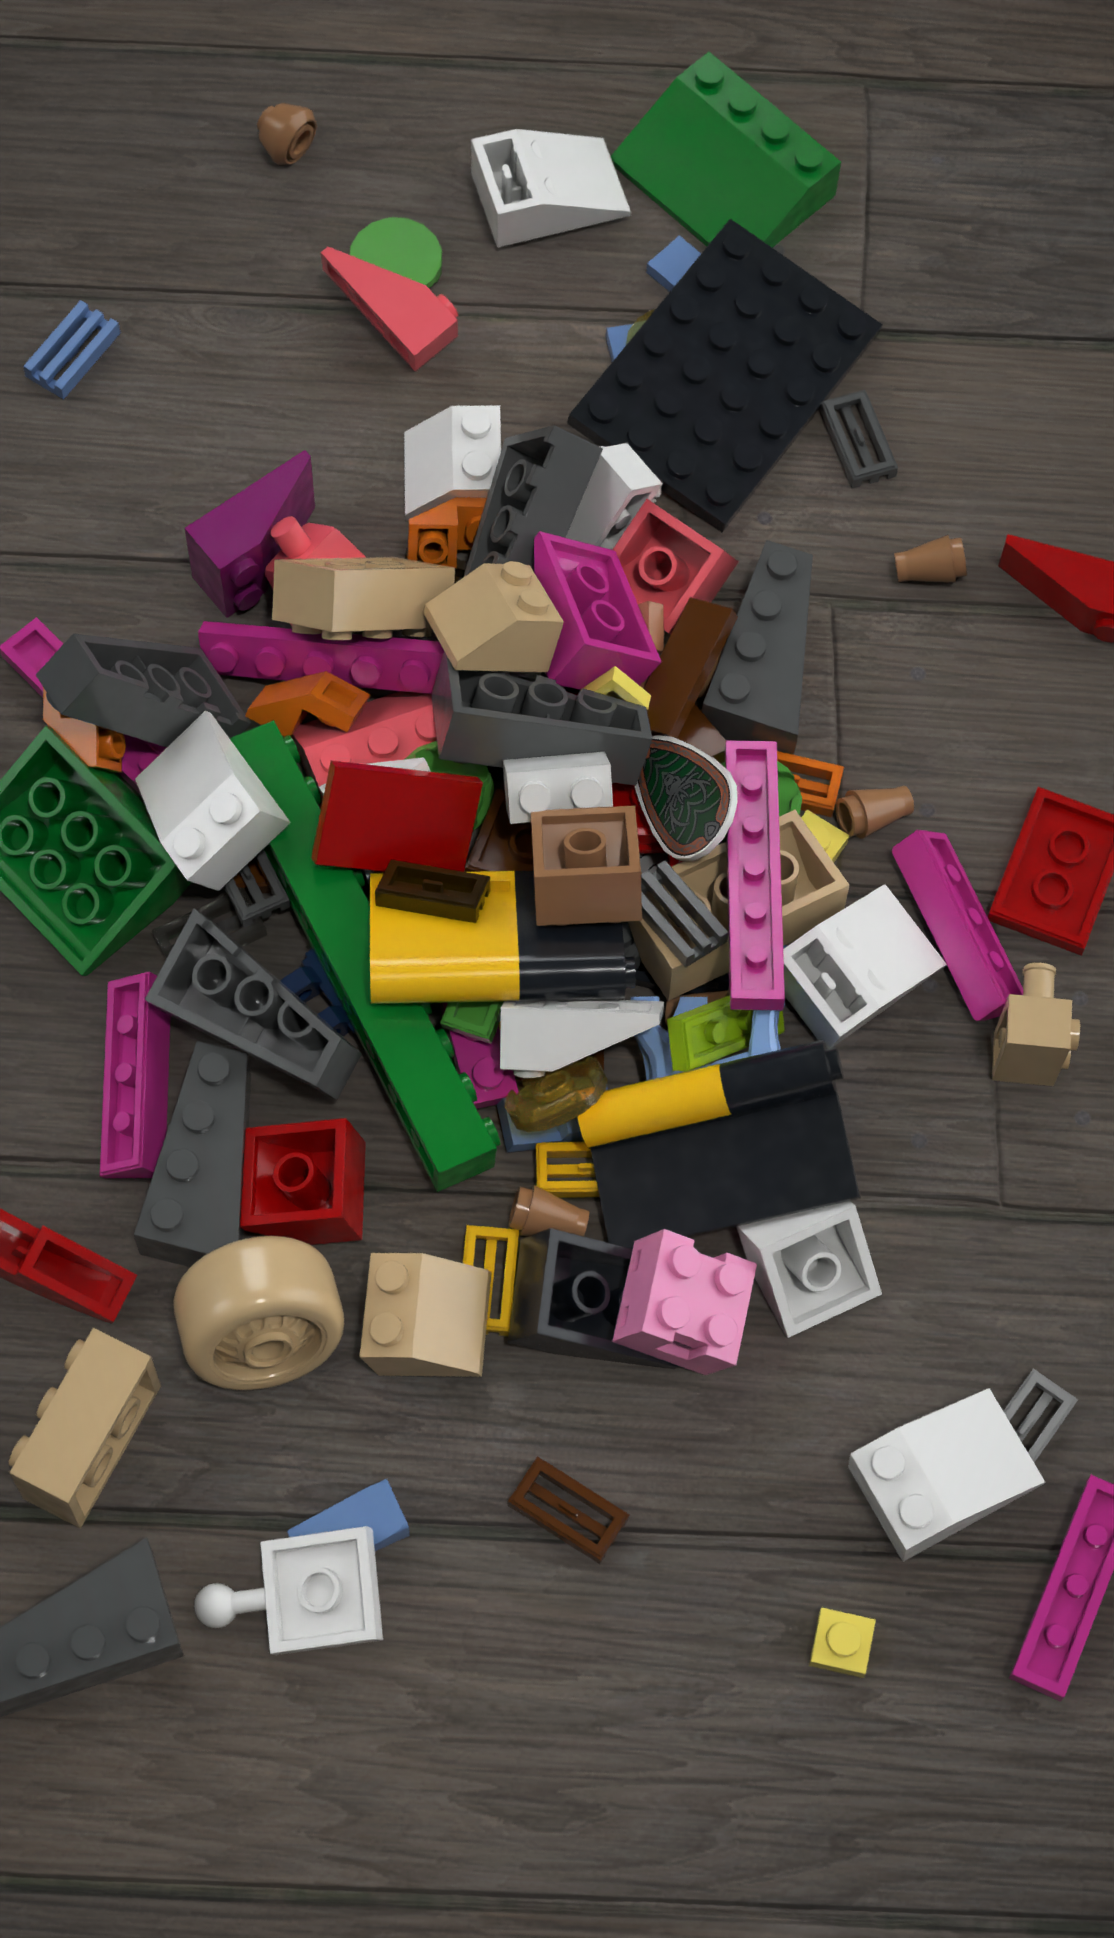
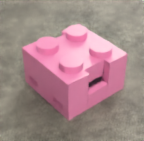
M666 1229L634 1241L612 1342L703 1375L736 1366L757 1263L730 1253H724L714 1258L699 1253L693 1247L695 1240Z

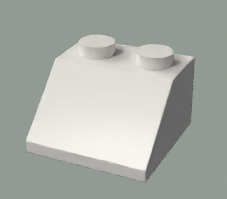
M500 405L451 406L404 432L405 520H409L455 497H488L501 454Z
M851 1201L736 1226L747 1260L757 1263L754 1277L783 1333L788 1338L882 1295L856 1206Z

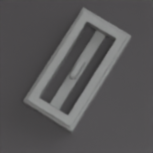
M1033 1368L1003 1412L1010 1422L1035 1385L1044 1391L1016 1431L1019 1439L1023 1442L1051 1400L1054 1398L1062 1403L1028 1451V1454L1035 1463L1078 1399Z

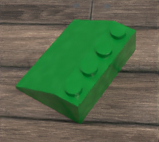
M707 52L675 78L610 156L615 169L706 247L728 220L732 219L773 248L836 196L841 161L711 52Z
M45 726L0 780V890L81 976H88L172 906L192 883L184 877L160 843L146 805L114 773L88 767L50 726Z

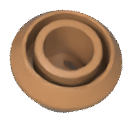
M280 103L275 107L269 106L261 114L257 123V129L260 131L259 141L276 164L286 165L295 163L308 150L316 133L317 123L312 110L286 103Z

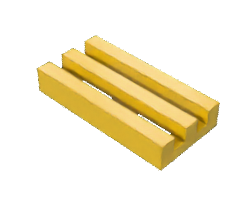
M543 1142L536 1144L537 1187L559 1198L600 1197L597 1181H547V1178L596 1177L593 1163L547 1165V1158H592L591 1150L586 1146L585 1142Z
M466 1225L463 1264L474 1266L476 1238L487 1239L484 1269L491 1272L486 1335L489 1332L499 1333V1336L508 1337L514 1295L519 1230ZM497 1240L507 1241L500 1319H490Z

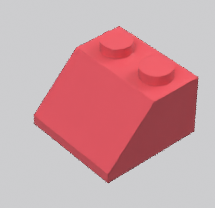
M648 499L645 500L613 548L617 553L637 604L646 601L663 604L664 630L669 634H672L689 598L711 603L738 564V561L726 551Z

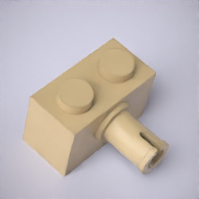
M1030 963L1025 965L1023 969V995L1009 994L994 1031L993 1081L1054 1086L1061 1069L1069 1068L1071 1050L1076 1051L1079 1044L1080 1020L1072 1019V1000L1054 998V979L1056 975V968L1046 963Z

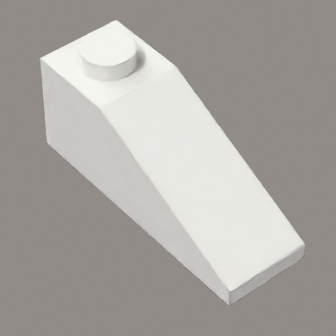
M615 999L504 1001L501 1006L500 1069L514 1070L515 1076L523 1078L542 1077L545 1075V1071L553 1072L659 1025L664 1013V1001Z

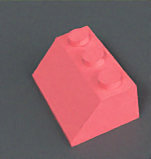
M399 691L369 701L348 732L337 727L328 726L319 719L299 725L291 737L299 752L300 761L306 776L310 775L314 779L322 802L323 795L319 786L327 782L331 760L359 764L404 760L416 748L437 741L431 694Z

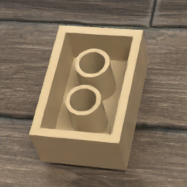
M398 557L274 559L272 620L291 623L292 632L302 634L322 633V638L329 640H352V632H362V636L367 638L388 639L392 638L393 631L401 629L402 635L430 637L432 636V628L423 613L425 604L454 584L455 567Z
M95 1328L91 1330L86 1341L79 1339L70 1350L64 1366L68 1370L58 1389L51 1387L46 1392L37 1410V1417L41 1419L30 1437L24 1435L19 1439L9 1458V1465L12 1466L9 1473L22 1498L80 1529L161 1387L151 1356Z

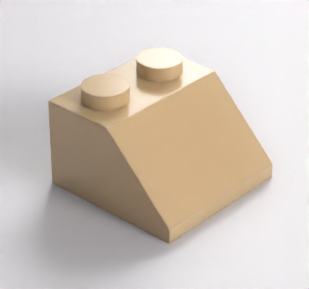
M509 561L504 564H482L427 602L423 610L454 670L548 672L564 623L531 566L515 561Z
M371 1253L360 1358L379 1376L482 1377L491 1272L487 1269L424 1253Z

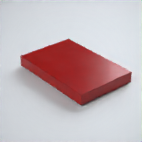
M331 760L311 858L316 865L385 871L390 860L464 872L483 782L474 776Z
M1038 787L989 911V921L1082 956L1114 873V814Z

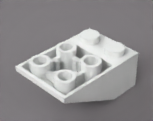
M513 129L471 139V174L497 248L630 216L631 211L603 138Z
M884 884L821 922L783 949L785 997L816 1038L824 1040L827 1049H830L940 971L947 964L890 889Z

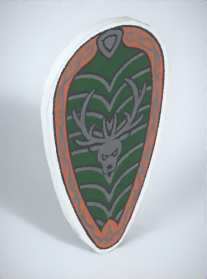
M652 736L650 748L635 786L641 808L652 833L666 853L680 861H695L709 854L724 839L729 830L738 803L737 785L731 773L723 765L698 748L674 737Z

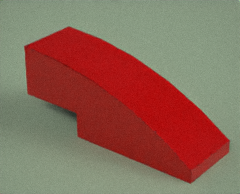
M0 1208V1278L58 1304L112 1324L137 1274L44 1225L37 1228Z

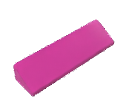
M916 830L895 845L892 849V854L973 1019L985 1021L999 1017L1009 994L1023 995V987L947 835L939 832Z
M150 971L108 982L100 1177L152 1178L167 1134L171 1016L145 1000L157 978V975Z

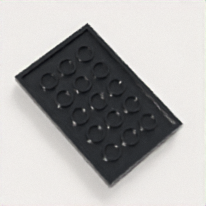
M729 219L572 410L567 424L598 446L607 447L628 443L663 483L661 486L663 492L723 533L819 411L822 402L830 397L878 336L883 324L738 223Z

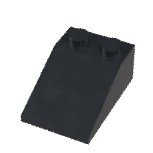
M553 1228L521 1239L507 1343L556 1355L667 1369L679 1368L678 1365L612 1342L633 1249Z

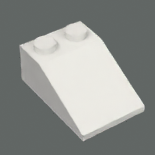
M206 710L135 778L160 843L188 881L217 891L224 887L291 823L213 715Z
M990 1388L894 1429L850 1453L848 1465L902 1562L1045 1484V1480Z

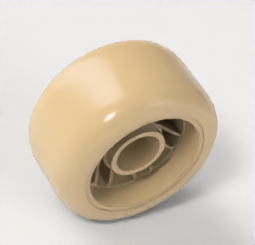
M260 1236L246 1238L211 1251L196 1261L182 1276L174 1296V1315L188 1365L202 1380L225 1389L258 1390L296 1380L313 1371L329 1358L337 1348L344 1330L343 1308L328 1261L310 1244L289 1237Z

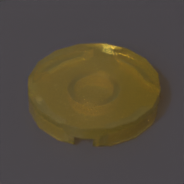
M587 1056L584 1062L578 1060L553 1072L545 1071V1075L542 1077L522 1079L521 1082L524 1088L517 1094L511 1089L507 1095L504 1107L517 1129L527 1132L547 1130L565 1124L593 1106L606 1091L608 1078L597 1059Z

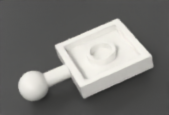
M364 1526L261 1541L264 1588L234 1592L224 1584L213 1583L202 1588L194 1602L197 1618L202 1624L210 1628H221L230 1624L237 1614L266 1610L270 1654L274 1655L382 1641L383 1633L373 1528Z

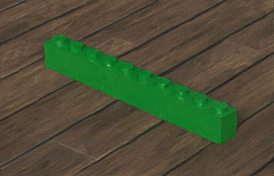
M273 720L229 738L291 822L263 850L283 886L296 917L436 1191H442L495 1166L497 1146H500L498 1132L488 1116L481 1119L473 1103L477 1101V1095L469 1076L465 1072L458 1074L450 1059L454 1057V1051L446 1032L442 1028L435 1030L428 1017L432 1013L430 1003L371 1004L370 902H368L361 888L365 886L364 877L361 869L316 865L311 857L321 812L318 805L322 803V799L314 779L310 775L303 777L297 765L300 763V756L290 735L283 737Z

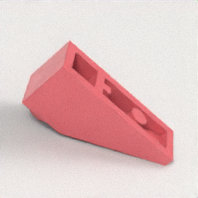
M326 247L321 251L324 272L415 372L458 337V320L456 318L459 314L454 305L443 294L436 297L424 284L331 247Z

